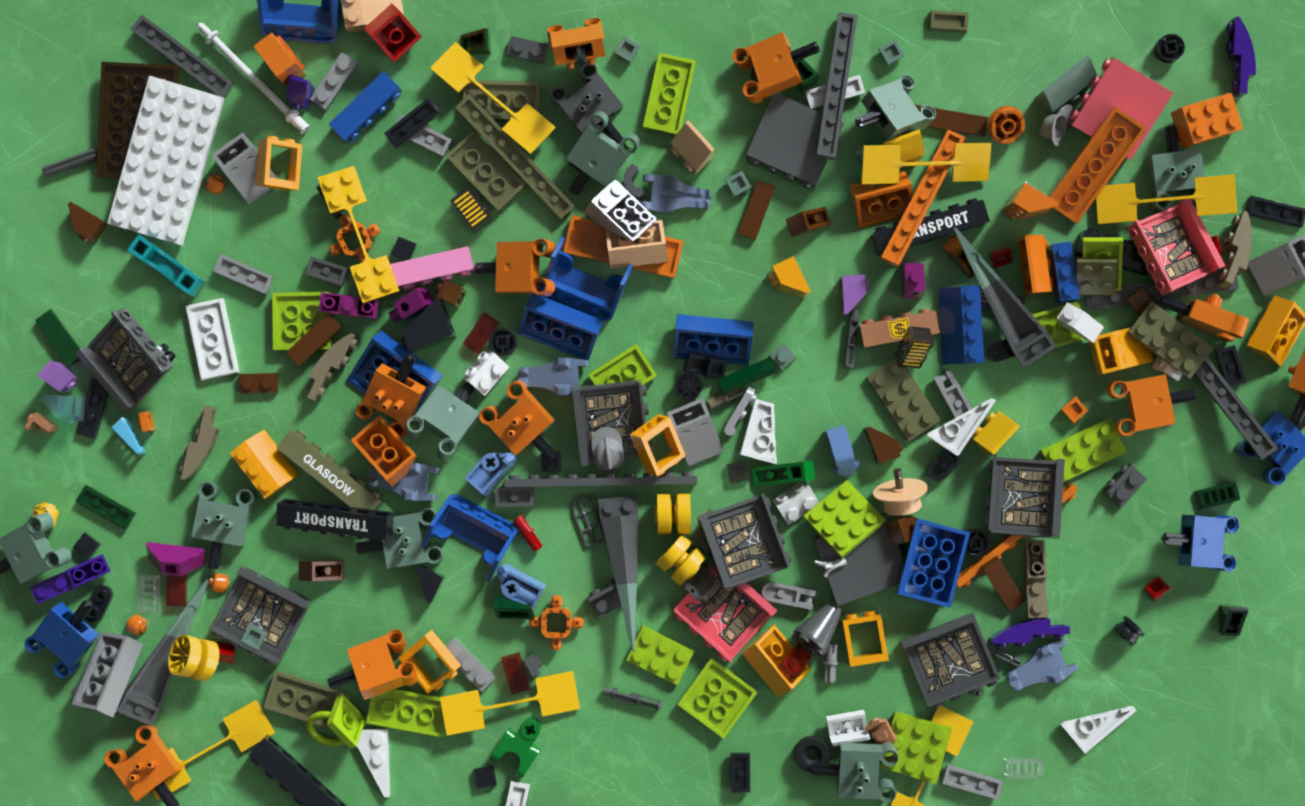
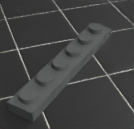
M141 15L130 29L216 95L224 98L233 87V82L145 16Z
M1206 358L1194 375L1262 461L1278 450L1277 446L1211 361Z

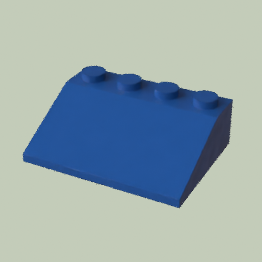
M380 331L370 340L346 381L365 394L375 370L382 363L398 371L405 355H414L416 361L408 377L426 387L414 414L415 416L435 390L443 375L411 351L405 349L404 346L385 332Z
M916 518L896 594L951 608L970 532Z

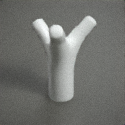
M845 558L829 562L817 560L814 562L826 569L824 577H827L833 569L847 565Z

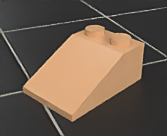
M341 0L345 28L349 33L365 31L364 28L391 3L404 15L402 0Z
M689 120L674 137L670 145L672 147L670 149L677 158L681 157L684 160L683 165L689 172L693 171L695 174L713 159L715 150Z

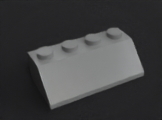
M101 632L71 705L100 715L114 717L143 644L128 636Z

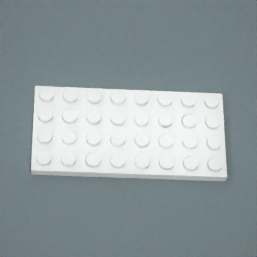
M149 76L108 224L183 246L225 98Z

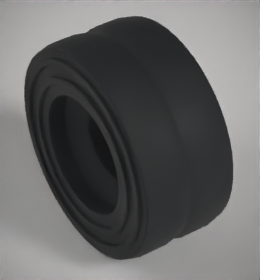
M807 736L796 744L794 757L801 769L811 772L812 763L828 764L830 752L822 739L816 736ZM809 749L817 751L815 759L807 758L806 753Z

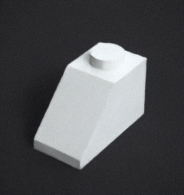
M1068 302L1057 317L1062 327L1091 343L1095 342L1104 329V326L1086 312Z

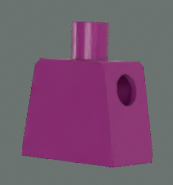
M920 262L900 263L902 299H921L925 293L924 264Z
M417 288L395 301V309L389 312V316L393 322L401 318L402 320H410L420 315L434 299L428 288Z

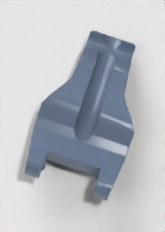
M643 175V181L653 183L651 202L640 201L647 210L660 214H669L683 208L707 210L710 207V190L687 186L672 175Z
M557 358L555 361L544 366L520 367L518 370V380L525 382L527 387L545 388L561 396L572 395V387H579V366H589V360Z
M413 463L408 473L391 487L374 467H371L368 470L367 483L369 486L393 490L405 500L436 501L437 495L433 493L427 494L429 474H440V468Z
M1062 638L1038 647L1027 662L1007 672V680L1011 688L1019 691L1023 687L1035 683H1059L1077 671L1079 668L1076 663L1069 666L1066 665L1059 649L1067 645L1066 639Z

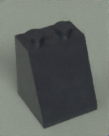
M440 298L435 299L402 332L404 337L401 338L405 349L407 348V350L415 353L457 337L444 301Z

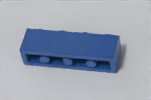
M383 71L329 125L347 144L350 141L354 142L359 137V132L363 128L367 129L370 127L373 119L377 115H382L387 110L386 106L391 101L395 102L401 96L402 90Z

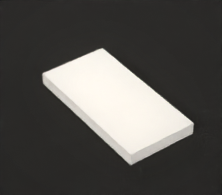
M224 298L185 306L201 381L240 373Z

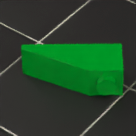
M813 460L751 468L754 487L815 479Z

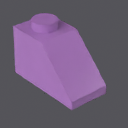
M865 275L840 277L842 316H846L866 295V291H869V280L865 279Z
M49 361L37 374L39 378L60 392L71 391L76 386L75 382L79 379L63 363Z

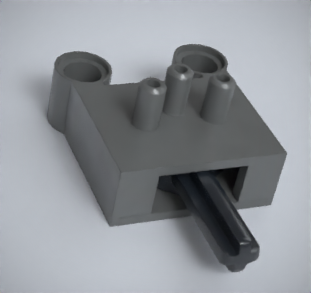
M588 62L584 63V67L580 68V75L587 84L569 98L563 86H554L550 91L551 101L554 105L561 108L581 135L588 127L589 118L595 112H605L608 116V124L603 131L609 138L620 144L623 137L609 118L623 108V104L597 73L595 64L589 65ZM590 68L594 70V74L592 76H585L584 71ZM556 92H562L564 94V97L560 100H556L554 98V94ZM594 118L596 125H603L600 118Z

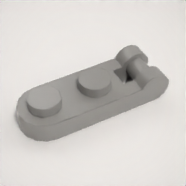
M949 369L944 372V375L934 377L933 381L951 414L956 418L972 408L954 374ZM949 381L951 386L945 388L943 383Z
M750 386L724 427V434L726 436L735 434L736 429L734 426L738 420L742 422L747 413L744 409L747 404L752 405L757 396L754 394L755 389Z
M767 582L762 587V596L768 601L809 610L813 609L814 604H812V600L816 595L815 590L776 582ZM800 594L806 595L804 602L799 601Z

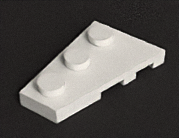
M758 399L754 400L740 455L777 465L774 404Z

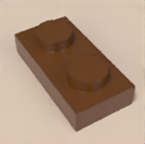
M278 373L239 374V393H279Z

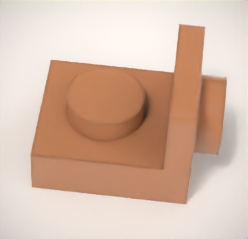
M34 413L26 419L25 423L27 424L24 429L32 431L37 426L39 430L47 433L56 432L60 426L44 414Z
M874 718L864 728L866 732L871 733L876 744L882 745L886 742L893 743L898 740L887 719Z

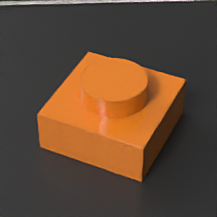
M1076 396L1060 409L1073 424L1089 411Z
M151 412L138 413L137 423L142 432L155 431Z

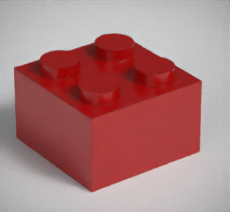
M392 3L364 28L367 34L393 62L398 60L422 38L407 18Z

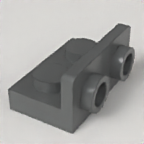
M1133 464L1122 465L1117 471V477L1110 479L1104 486L1106 489L1103 493L1121 508L1147 480L1145 476L1134 468L1135 465Z
M615 579L606 583L607 587L600 591L597 588L589 593L590 597L587 598V601L590 603L598 619L621 607Z

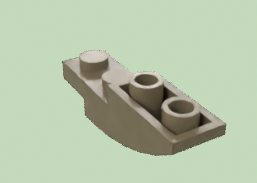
M1245 210L1239 215L1234 216L1231 222L1233 227L1225 237L1226 245L1224 249L1229 251L1225 259L1227 264L1219 274L1220 282L1218 285L1224 289L1233 284L1236 275L1246 271L1250 260L1252 229L1249 214Z
M350 333L332 345L319 359L309 375L310 378L315 379V382L307 398L314 401L322 399L326 391L324 387L327 381L330 382L333 378V368L341 370L342 367L345 368L350 360L348 355L351 350L354 351L358 344V340H356L357 335Z
M205 405V408L201 410L200 420L202 422L201 426L197 428L195 436L197 442L189 441V444L184 449L185 462L181 464L179 472L183 480L191 479L200 470L215 446L220 431L219 427L213 426L217 407Z
M1025 540L1024 600L1026 601L1027 619L1048 618L1045 540Z

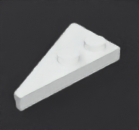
M991 398L929 432L927 437L958 457L996 400Z
M1128 706L1064 721L1060 725L1082 752L1086 753L1137 710L1133 706Z
M388 728L363 729L357 747L383 796L390 797Z

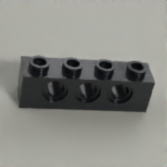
M1087 228V230L1080 232L1074 254L1083 257V237L1116 236L1110 234L1103 236L1098 234L1097 230ZM1124 240L1122 269L1147 277L1151 274L1139 255L1135 243ZM1132 252L1138 255L1137 262L1131 259Z

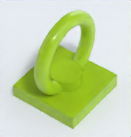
M341 694L336 697L331 712L319 711L312 714L307 719L306 729L315 741L323 745L339 746L345 743L350 749L357 747L366 718ZM319 719H328V727L339 738L322 736L315 730L314 723Z

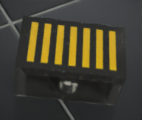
M467 187L452 198L450 202L471 230L476 233L493 220L490 216L492 211L486 204L484 206L481 205L478 201L481 197L475 189L471 191Z
M908 326L895 351L899 367L921 368L923 362L927 359L930 349L934 346V337L931 334L930 328Z

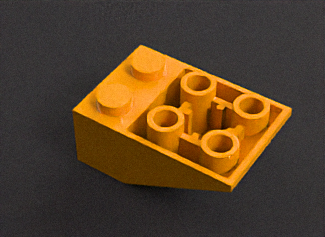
M1129 328L1099 335L1094 343L1089 341L1097 375L1152 362L1151 350L1128 334Z

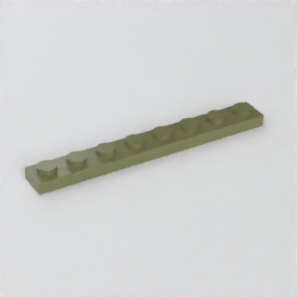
M470 94L455 107L561 220L575 207L524 151L502 131V128Z

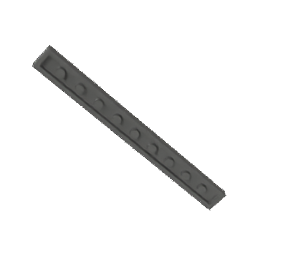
M682 472V476H674V473H664L662 477H655L648 473H643V477H635V473H624V477H616V474H605V478H597V474H586V478H578V474H566V478H559V475H547V479H539V475H528V479H520V475H509V479H504V487L697 484V476H693V472Z

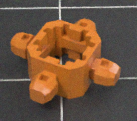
M344 214L339 217L341 227H344L337 232L336 237L339 243L331 245L329 250L333 256L342 254L341 251H344L347 256L353 258L359 256V262L363 263L365 256L362 248L359 247L354 251H350L345 242L344 236L355 229L350 217ZM356 222L358 229L361 230L366 243L364 247L367 252L373 246L371 236L375 237L381 231L377 224H372L366 229L362 223Z
M553 595L551 598V605L553 607H547L542 612V618L536 616L535 619L529 620V626L532 628H539L541 626V633L546 638H552L550 640L551 649L560 650L562 647V640L560 638H566L571 633V627H574V629L582 628L584 626V619L581 617L571 619V611L567 607H561L563 605L561 595ZM547 614H566V631H547Z

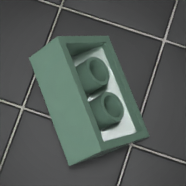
M1089 55L1035 97L1048 115H1051L1053 112L1058 114L1064 107L1063 104L1067 101L1072 103L1080 97L1079 92L1081 90L1087 91L1092 87L1090 84L1094 77L1097 76V73Z

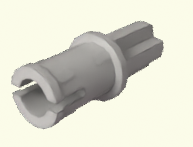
M838 644L829 645L825 653V661H823L825 664L824 681L828 683H833L836 679Z

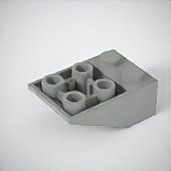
M242 132L214 152L212 157L250 205L270 191L271 188L255 186L258 150L248 136ZM270 168L269 177L278 179Z
M616 179L599 193L584 211L599 226L630 242H633L656 221V218Z
M1305 234L1249 260L1248 268L1263 296L1305 277Z
M703 398L667 412L686 455L685 459L688 466L724 452Z

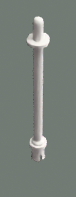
M203 23L197 24V28L207 37L205 42L208 45L213 43L285 114V121L287 123H291L301 134H304L309 129L310 125L299 116V112L297 110H290L218 38L219 32L217 30L212 32Z

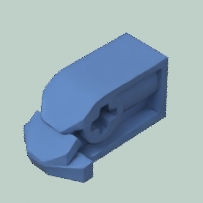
M845 425L824 431L835 465L831 472L844 477L852 475L860 463L859 460L855 461Z
M488 453L482 457L464 479L481 494L488 496L509 470L514 468L517 458L513 453ZM490 461H494V467L491 466Z
M502 564L498 568L497 573L504 596L513 601L530 605L534 609L546 584L513 568L510 564ZM511 584H514V585H515V587H514L515 589H514V590H511V589H510V588H511Z

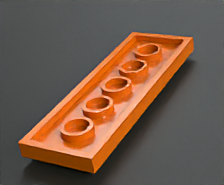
M1113 106L1049 195L1051 199L1058 202L1057 207L1054 209L1078 224L1147 128L1116 106Z
M572 215L563 252L610 264L605 228L599 226L594 220ZM665 237L668 262L633 266L632 269L675 279L684 241Z

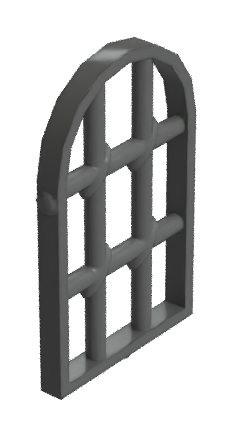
M592 495L581 496L573 506L574 520H576L586 548L605 541L602 526L596 513L599 507L594 508L590 497L597 501L598 498ZM583 497L588 498L591 506L588 511H584L580 499ZM577 502L581 509L580 514L578 515L575 514V506ZM593 512L597 525L590 527L587 519V514ZM578 517H584L587 529L581 530L577 520ZM599 527L603 539L596 542L592 531ZM587 531H589L593 543L587 545L583 535Z

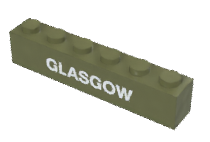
M290 430L276 447L348 506L377 510L383 503V500L380 499L381 494L374 489L370 491L366 488V482L359 477L355 479L351 476V471L344 465L341 467L335 463L337 460L332 455L322 453L320 451L322 448L313 441L312 443L305 439L307 436L300 430Z

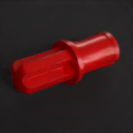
M523 515L513 521L522 534L521 538L527 541L534 552L543 547L534 533L535 529H531Z

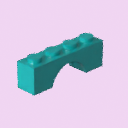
M139 234L127 249L137 258L159 271L190 296L195 297L206 283L198 275Z

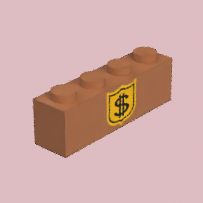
M930 308L918 310L919 314L911 315V312L899 314V318H892V315L881 317V321L874 322L873 319L862 321V324L858 326L862 349L939 334L936 311L930 312Z

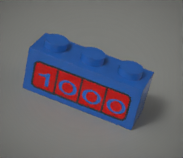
M1071 242L1051 244L1048 246V255L1051 262L1055 303L1080 299Z

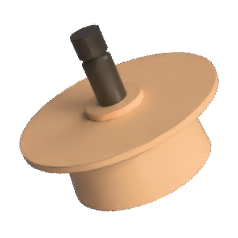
M894 469L895 480L884 482L873 491L874 498L883 502L885 513L890 515H907L918 511L922 507L920 497L926 493L927 484L918 479L902 478L901 469Z

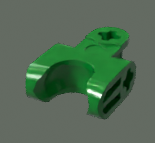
M528 718L523 722L518 732L508 728L490 756V760L498 762L503 754L507 752L516 753L520 758V765L516 771V776L522 779L541 750V747L534 744L541 730L540 722L535 718ZM533 725L534 729L531 731V733L528 732V727Z

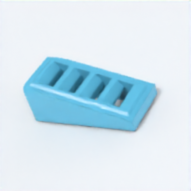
M126 417L120 418L112 426V430L137 455H144L146 453L129 420Z

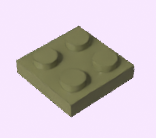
M1077 258L1079 295H1116L1117 258Z

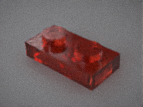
M483 312L463 344L480 354L500 322Z
M187 574L183 576L166 575V606H186Z
M798 643L777 665V668L790 681L795 678L812 657Z
M520 652L501 657L511 694L530 690V684Z

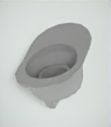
M1068 104L1058 114L1046 116L1038 132L1039 135L1052 141L1055 146H1058L1072 126L1069 124L1071 122L1069 118L1074 111L1073 107Z
M611 427L598 429L592 437L595 465L603 472L611 473L617 471L624 462L621 436L617 430Z

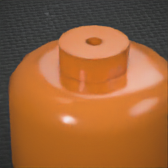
M219 174L208 176L205 184L207 191L213 194H221L226 186V181L222 179L223 176Z
M215 573L213 578L210 577L209 585H211L213 592L224 593L227 591L229 584L227 575Z
M133 615L128 619L126 629L133 635L139 636L147 630V626H145L147 620L139 615Z

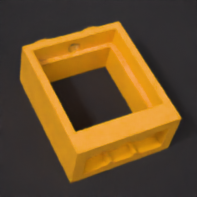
M266 136V139L259 140L255 186L284 191L299 190L302 144H297L292 139L280 141L276 136ZM271 146L290 149L288 180L269 177Z
M658 414L630 434L643 467L648 474L660 476L686 456L670 417ZM663 431L671 452L656 462L647 441Z
M873 610L864 612L863 616L848 614L845 615V619H841L848 665L850 667L889 661L881 614ZM876 620L881 652L853 656L848 625Z
M432 630L398 657L402 663L410 662L414 665L418 675L417 682L427 694L433 689L436 692L445 685L442 681L446 678L450 681L458 674L456 670L461 666ZM427 643L449 669L436 681H434L414 656Z

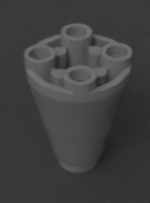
M832 602L828 605L826 604L796 627L792 638L798 643L802 642L807 646L805 649L810 654L825 655L841 618V608Z

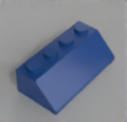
M980 285L938 288L942 365L983 363Z
M531 294L525 306L517 334L583 360H589L604 320L537 294Z
M677 314L673 358L686 359L687 353L693 352L722 358L731 364L749 365L753 338V321Z

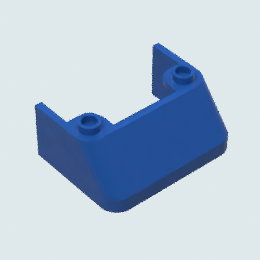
M257 0L260 30L263 36L266 37L272 32L276 37L280 35L283 40L323 44H332L336 41L340 17V0H322L321 6L284 3V0Z
M561 236L551 256L545 279L554 282L555 291L552 295L545 297L601 320L610 321L620 302L633 265L629 264L624 276L612 274L607 281L572 267L573 258L561 251L565 240Z
M452 494L447 498L429 525L421 546L425 547L431 536L439 540H446L452 534L484 551L483 562L492 568L486 581L490 582L517 533V528L513 523L458 494Z

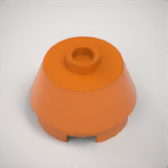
M1004 106L994 110L988 118V133L998 143L1009 144L1015 142L1025 129V120L1022 113L1012 106Z

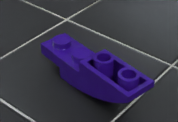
M1234 17L1227 24L1229 41L1226 44V53H1228V59H1236L1233 62L1232 68L1233 72H1235V79L1232 82L1234 97H1242L1248 93V79L1256 75V61L1250 35L1241 18Z
M102 554L32 585L30 589L36 603L39 605L87 584L111 571Z
M1049 618L1028 619L1009 625L996 632L989 638V642L995 643V647H1006L1007 643H1014V646H1026V643H1032L1031 635H1033V638H1045V634H1052L1054 638H1063L1064 634H1070V626L1050 625Z

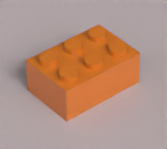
M271 32L253 46L275 76L287 88L290 74L300 78L306 76L303 72L305 69L304 65L294 55V52L280 35L276 37Z
M1232 93L1183 106L1171 112L1182 149L1225 137L1243 129Z

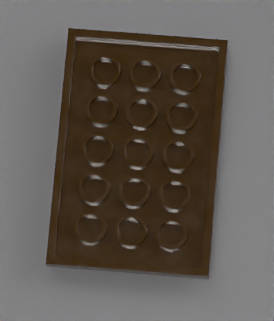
M101 62L97 177L120 179L149 76L179 84V66Z

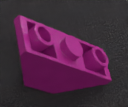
M321 292L319 312L377 319L379 299L362 303L361 297Z
M146 543L148 558L161 574L183 576L206 563L205 550L203 548Z

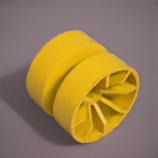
M657 494V505H654L655 524H658V535H670L672 524H676L678 534H691L690 494H677L676 505H672L670 494Z
M683 534L674 541L655 563L663 572L668 571L674 566L675 570L670 578L679 586L687 579L689 580L701 568L700 564L706 558V555L698 548H695L689 554L686 552L692 542Z
M180 635L172 644L169 652L168 668L170 673L199 681L209 680L218 665V645L214 641Z

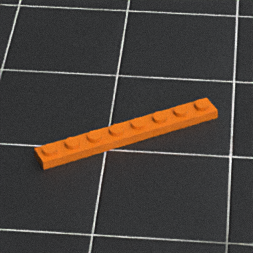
M948 130L931 162L952 160L955 143H964L965 137ZM929 165L883 252L881 260L899 267L951 165Z
M1069 483L1063 488L1062 503L1065 501L1069 502L1076 496L1075 493L1078 489L1074 484ZM1006 535L987 553L980 556L959 574L956 587L964 588L972 582V577L983 573L980 566L995 556L1000 559L1002 557L1001 554L1005 550L1010 551L1017 545V540L1020 538L1024 539L1027 536Z

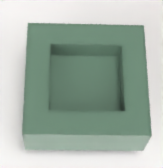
M624 36L614 54L631 63L640 49V45Z
M896 39L878 49L887 66L905 56Z
M743 171L725 180L734 197L751 188Z
M785 343L769 355L781 370L796 358Z
M249 624L241 642L259 650L268 632L253 624Z

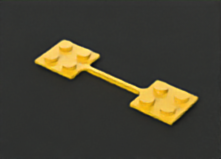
M455 42L430 69L458 93L469 83L477 86L511 116V120L502 128V131L531 154L556 127L528 103L516 113L506 107L475 80V76L484 66Z
M955 143L952 160L934 162H902L900 159L901 145H863L861 184L899 183V170L902 166L951 165L953 168L952 182L989 180L991 143Z
M352 166L317 177L330 214L340 210H347L349 212L365 256L363 263L350 267L362 303L399 292L387 255L376 259L368 257L355 222L352 208L367 202L355 167Z
M1235 174L1194 178L1195 193L1191 196L1139 200L1136 197L1135 183L1105 185L1096 197L1098 224L1137 221V206L1140 203L1193 199L1196 202L1197 216L1237 213Z
M573 671L535 678L537 694L534 697L490 706H483L481 704L478 690L440 697L447 736L485 728L483 712L487 709L537 700L540 703L542 717L580 709Z
M257 699L223 718L229 730V735L188 760H180L174 749H169L182 768L181 771L165 782L171 792L191 782L185 770V765L226 740L233 739L240 751L243 752L262 741L267 734L271 736L275 733ZM154 790V791H153V794H154V796L156 797V799H157V801H158V800H160L161 798H160V796L158 795V793L156 792V790Z
M939 706L931 721L952 727L946 751L958 756L974 721L943 706ZM921 781L913 797L896 792V797L890 806H926L918 801V796L926 781Z

